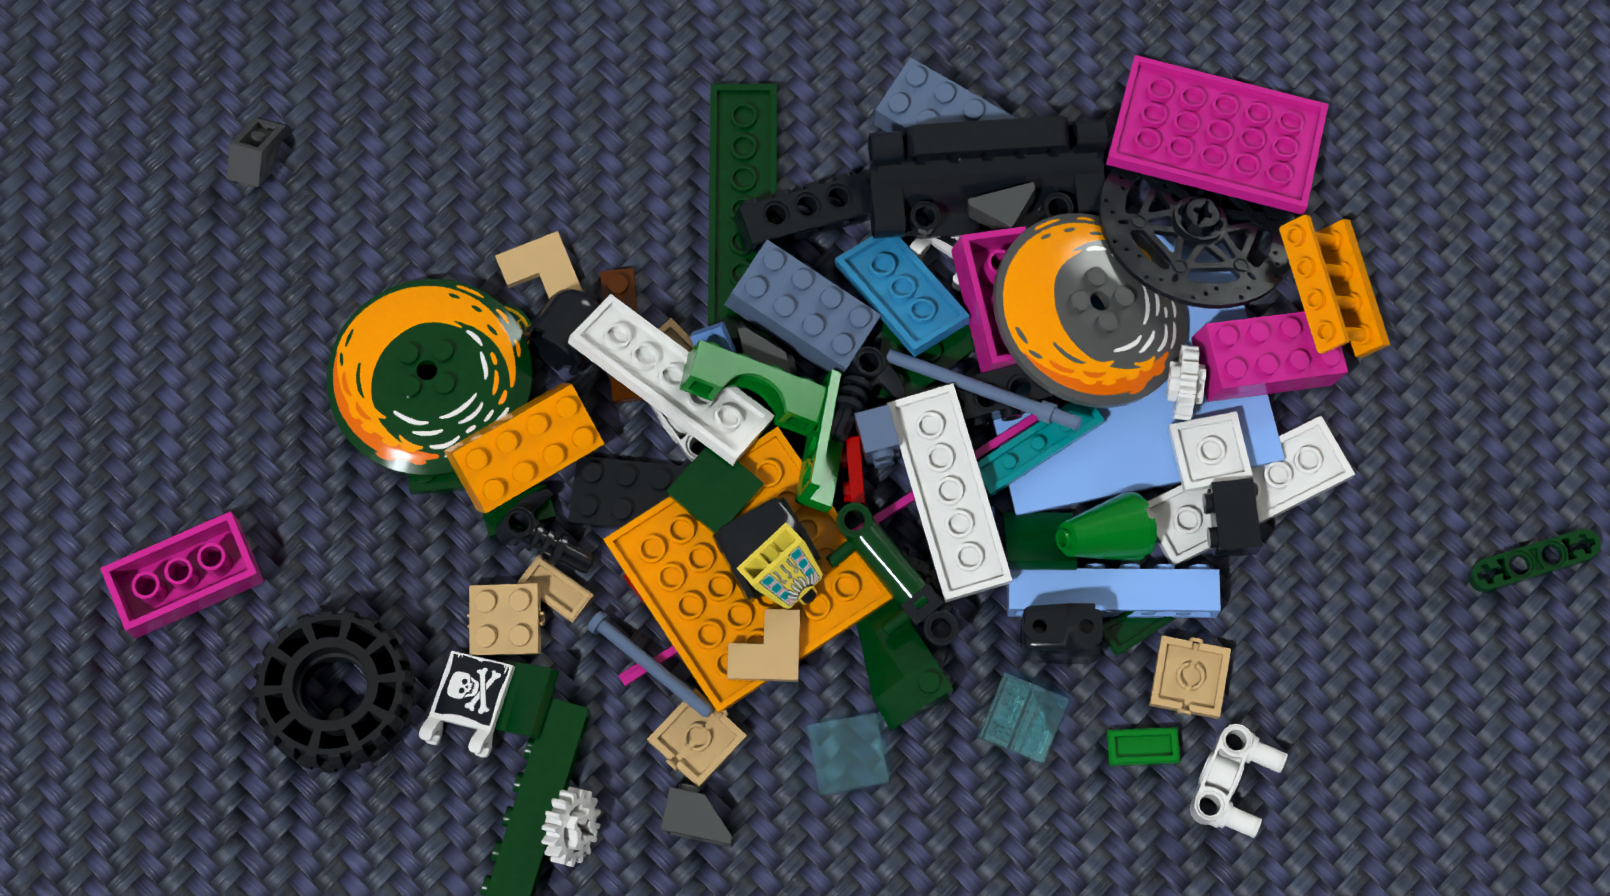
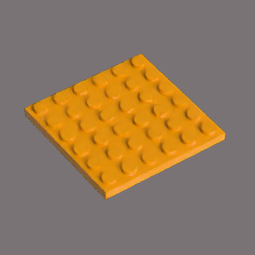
M776 427L756 440L738 460L742 466L762 481L765 486L738 517L770 499L784 497L798 521L805 528L821 557L819 568L823 576L814 586L817 590L816 598L809 604H801L797 601L791 608L786 609L800 610V661L894 598L856 551L836 568H833L828 563L826 557L847 541L837 529L836 519L838 513L833 506L826 514L795 502L802 461L779 427ZM668 497L603 540L716 712L720 714L769 682L727 680L728 643L764 644L765 609L785 608L766 596L756 598L754 602L748 604L712 537L714 534L673 499Z

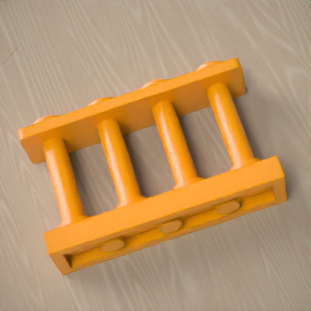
M1302 215L1280 226L1279 231L1317 352L1325 354L1350 341L1355 357L1363 358L1390 346L1351 220L1342 219L1315 232L1311 217L1309 215Z

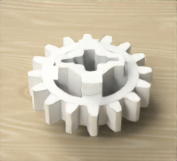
M1181 345L1178 362L1170 361L1166 396L1167 401L1174 402V419L1191 421L1194 405L1202 404L1206 369L1205 365L1198 363V346Z
M568 787L567 791L560 790L559 799L553 798L551 800L552 811L545 812L546 824L542 825V830L546 831V836H544L541 842L548 845L544 853L547 856H551V862L574 867L575 862H583V853L590 855L591 848L589 845L591 842L597 841V829L600 828V824L596 822V818L600 815L601 811L595 809L598 800L592 797L591 791Z

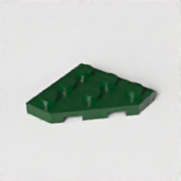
M883 322L880 352L884 356L885 361L890 349L913 356ZM969 324L915 358L953 370L960 361L971 352L974 353L976 351ZM887 362L900 378L906 397L915 395V391L926 389L934 382L937 383L939 381ZM877 385V402L895 401L881 386Z

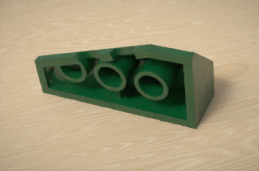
M894 599L856 624L873 702L891 731L952 696L953 692L949 681L910 621L891 637L887 636L881 629L885 622L901 610Z

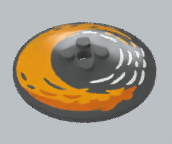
M1069 213L1049 217L1035 223L1020 234L1009 246L996 271L993 287V308L1002 340L1019 367L1033 381L1051 394L1074 404L1087 407L1114 408L1137 402L1157 390L1168 379L1170 361L1178 362L1181 345H1185L1187 337V312L1185 305L1154 293L1135 280L1119 264L1103 237L1099 216ZM1131 234L1137 246L1151 261L1165 270L1169 268V265L1160 253L1139 234ZM1091 297H1097L1103 302V311L1097 310L1092 306Z

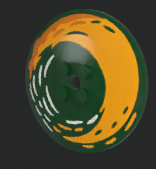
M422 279L386 289L364 303L349 318L333 345L327 369V392L334 418L348 441L363 456L385 469L416 477H438L454 474L456 472L444 450L530 401L533 385V367L528 344L522 340L523 332L509 311L497 300L465 283L444 279ZM434 365L437 368V374L434 378L423 380L419 377V370L423 366Z

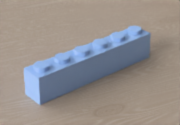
M1099 563L1087 564L1084 568H1076V570L1009 569L1013 583L1007 584V617H1022L1023 610L1028 606L1064 603H1095V609H1099L1103 617L1119 616L1125 611H1135L1127 617L1216 618L1221 611L1219 569H1210V566L1206 564L1190 565L1189 569H1175V565L1158 564L1154 566V569H1140L1138 564H1122L1119 566V569H1105V565Z

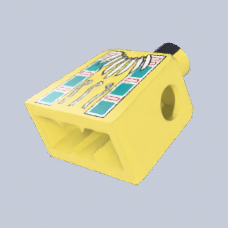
M784 523L736 568L757 591L785 609L791 608L797 601L801 604L811 603L817 596V590L814 586L823 576L805 541L787 523Z

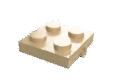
M541 584L469 586V614H467L469 624L467 628H469L470 655L541 654V626L545 625V614L543 611L541 612Z
M1162 635L1159 642L1149 706L1177 711V714L1184 713L1187 716L1194 714L1219 719L1231 649L1204 644L1200 638L1191 637L1189 640H1183Z
M696 688L693 690L695 693H697L701 698H703L712 706L710 701ZM683 701L650 735L647 741L667 759L665 762L675 772L679 770L696 787L700 788L742 744L747 735L727 717L729 714L726 710L718 714L712 706L713 713L708 718L702 717Z

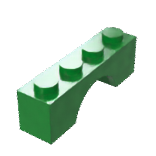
M699 340L688 354L679 388L682 391L712 401L718 393L727 388L742 387L752 390L760 395L769 405L772 414L775 415V425L807 436L819 424L827 387L817 384L813 379L795 376L785 372L779 366L763 364L753 360L747 354L734 353L721 348L715 342H705Z

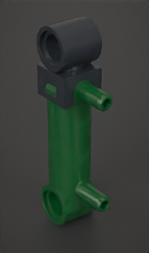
M857 502L843 506L838 513L836 525L840 534L847 541L830 553L826 560L833 568H836L856 551L898 603L901 610L881 626L885 634L891 637L909 621L914 626L922 622V634L930 644L944 646L953 642L959 632L957 619L950 612L939 611L938 607L944 602L919 575L874 519L869 509ZM849 512H858L864 519L863 527L856 531L849 530L844 524L845 515ZM937 618L944 619L949 624L950 631L945 638H936L931 632V624Z

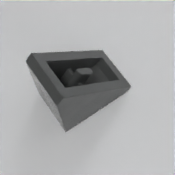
M1034 182L968 199L967 212L969 218L992 230L1019 227L1034 202Z

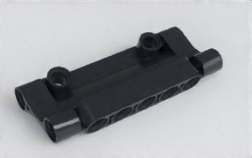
M1064 116L919 124L904 129V132L869 133L868 154L871 183L870 223L873 239L912 236L917 239L960 237V235L994 231L969 218L967 212L968 199L1034 182L1035 185L1034 202L1019 227L1026 226V229L1039 221L1053 217L1048 210V206L1058 207L1062 214L1083 213L1099 216V199L1105 183L1104 152L1108 142L1106 122L1104 119L1068 121ZM919 214L927 216L930 219L931 225L921 226L917 223L915 216Z

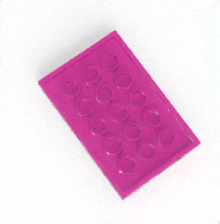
M1134 55L1106 165L1304 215L1309 201L1329 104Z

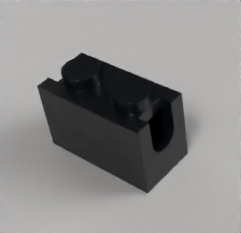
M1253 479L1211 482V489H1208L1207 493L1203 494L1202 497L1204 513L1210 514L1211 527L1207 528L1209 548H1214L1216 558L1257 555L1262 547Z

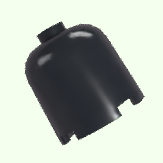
M566 288L556 292L524 330L522 340L525 342L530 340L535 346L531 352L548 366L557 371L564 366L570 369V375L578 374L588 358L568 344L570 335L600 305L599 298L588 290L579 291Z

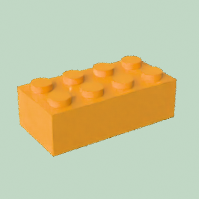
M561 383L449 447L444 452L476 510L486 514L604 445V442L573 385Z

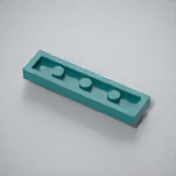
M1069 402L1061 407L1060 410L1082 417L1078 430L1055 422L1048 424L1040 421L978 461L984 487L989 497H992L1102 425L1105 419L1097 408Z

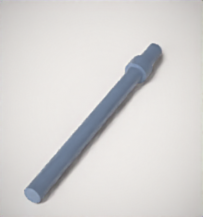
M890 349L887 354L886 362L947 384L954 383L955 387L1036 415L1039 421L1048 424L1055 422L1078 430L1081 425L1082 417L1058 409L1057 404L1043 400L1042 403L893 349Z

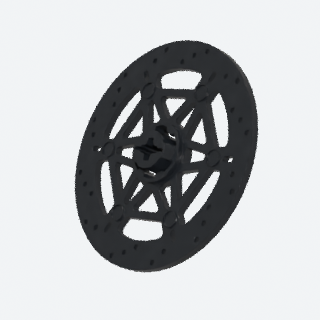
M1114 167L1110 171L1099 199V222L1103 237L1119 264L1135 280L1154 293L1192 307L1208 309L1233 308L1264 297L1274 290L1288 273L1291 266L1279 228L1295 219L1293 212L1262 204L1261 206L1264 211H1254L1244 200L1231 196L1227 197L1241 211L1224 209L1221 207L1223 194L1215 193L1214 200L1212 201L1209 198L1202 197L1207 190L1199 188L1195 195H1191L1178 185L1180 183ZM1139 178H1142L1150 185L1149 192L1140 213L1128 214L1125 211L1127 194L1133 184ZM1164 187L1169 189L1181 200H1179L1178 202H1174ZM1154 195L1160 197L1168 210L1152 213L1148 211ZM1227 219L1246 221V223L1229 225ZM1161 220L1169 221V226L1150 224V222ZM1257 231H1268L1271 234L1269 253L1259 267H1254L1247 260V256ZM1246 232L1248 237L1242 251H1240L1229 235ZM1131 234H1142L1170 264L1169 268L1165 270L1151 261L1137 246ZM1156 235L1175 237L1174 252H1171ZM1223 243L1232 258L1216 247V245ZM1183 244L1194 248L1186 260L1181 258ZM1202 250H1206L1220 262L1197 263L1195 260ZM1230 271L1238 280L1216 284L1200 283L1189 280L1187 275L1189 272ZM1176 278L1177 282H1173L1172 279Z

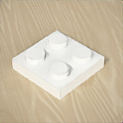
M1237 411L1169 424L1168 431L1183 493L1211 488V482L1253 478Z

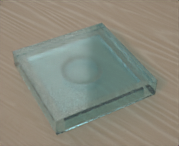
M876 713L807 725L820 796L889 784Z

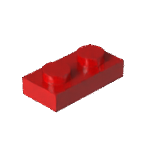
M859 436L847 437L846 448L842 449L841 468L848 469L849 481L843 482L844 502H857L866 507Z

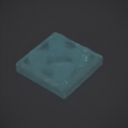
M1004 672L978 739L1043 765L1069 699Z

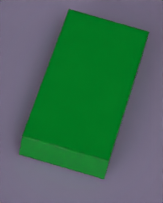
M1178 727L1106 731L1108 767L1180 763Z

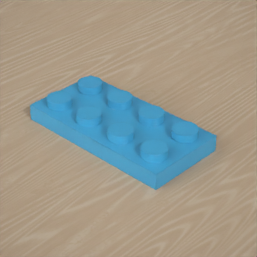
M871 236L835 258L836 268L868 305L881 314V320L913 357L918 356L970 323V315L901 237L873 239Z

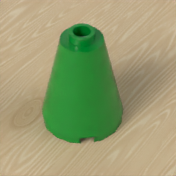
M1126 492L1061 523L1056 533V543L1058 548L1069 557L1140 561L1154 551L1157 540V525L1155 518L1149 519L1145 509L1150 507L1148 502L1138 493Z

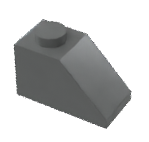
M253 118L230 142L227 179L236 181L244 187H259L271 174L286 126Z
M743 322L735 323L743 354H747L753 360L763 364L779 366L787 373L797 374L792 354L787 355L781 345Z
M679 784L678 789L669 788L661 824L663 834L732 848L733 839L705 794L699 793V787Z

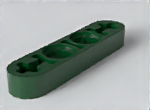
M1579 529L1491 556L1473 565L1468 574L1469 583L1476 591L1487 593L1576 566L1593 559L1600 551L1601 542L1598 535L1592 530ZM1580 538L1582 542H1589L1591 545L1586 550L1587 554H1585L1583 549H1579L1568 555L1567 548L1576 545ZM1552 547L1556 549L1560 557L1559 562L1554 565L1546 563L1542 558L1543 548ZM1520 557L1525 560L1527 564L1525 574L1518 575L1511 571L1509 567L1511 558ZM1501 566L1502 573L1491 578L1489 584L1485 579L1479 580L1478 574L1482 572V568H1484L1485 572H1492Z

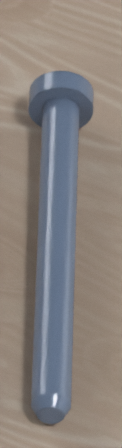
M601 610L590 620L587 629L592 634L597 635L601 633L702 717L708 718L713 713V708L708 702L609 623L610 616Z

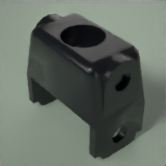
M784 497L770 499L723 525L717 533L712 535L716 546L748 604L754 602V599L765 595L757 591L736 568L784 523H787L805 541L818 566L821 565V557L815 545Z
M1095 603L1033 605L1023 610L1020 622V655L1023 660L1055 664H1091L1099 659L1100 647L1098 644L1103 639V615L1099 609H1095Z

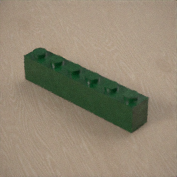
M551 698L539 738H529L524 758L528 759L524 773L518 772L513 787V792L517 793L514 806H508L502 822V826L507 827L503 841H496L491 861L496 863L492 876L488 874L485 876L480 895L535 896L547 858L544 852L548 845L541 842L544 836H546V831L542 830V825L546 824L545 812L552 811L551 800L553 798L559 799L560 790H568L591 717L589 708Z

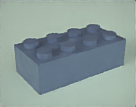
M910 57L876 108L874 125L886 132H904V129L919 124L1015 119L1016 117Z
M769 240L765 241L724 304L826 373L833 369L841 372V375L848 368L855 354L881 316V314Z

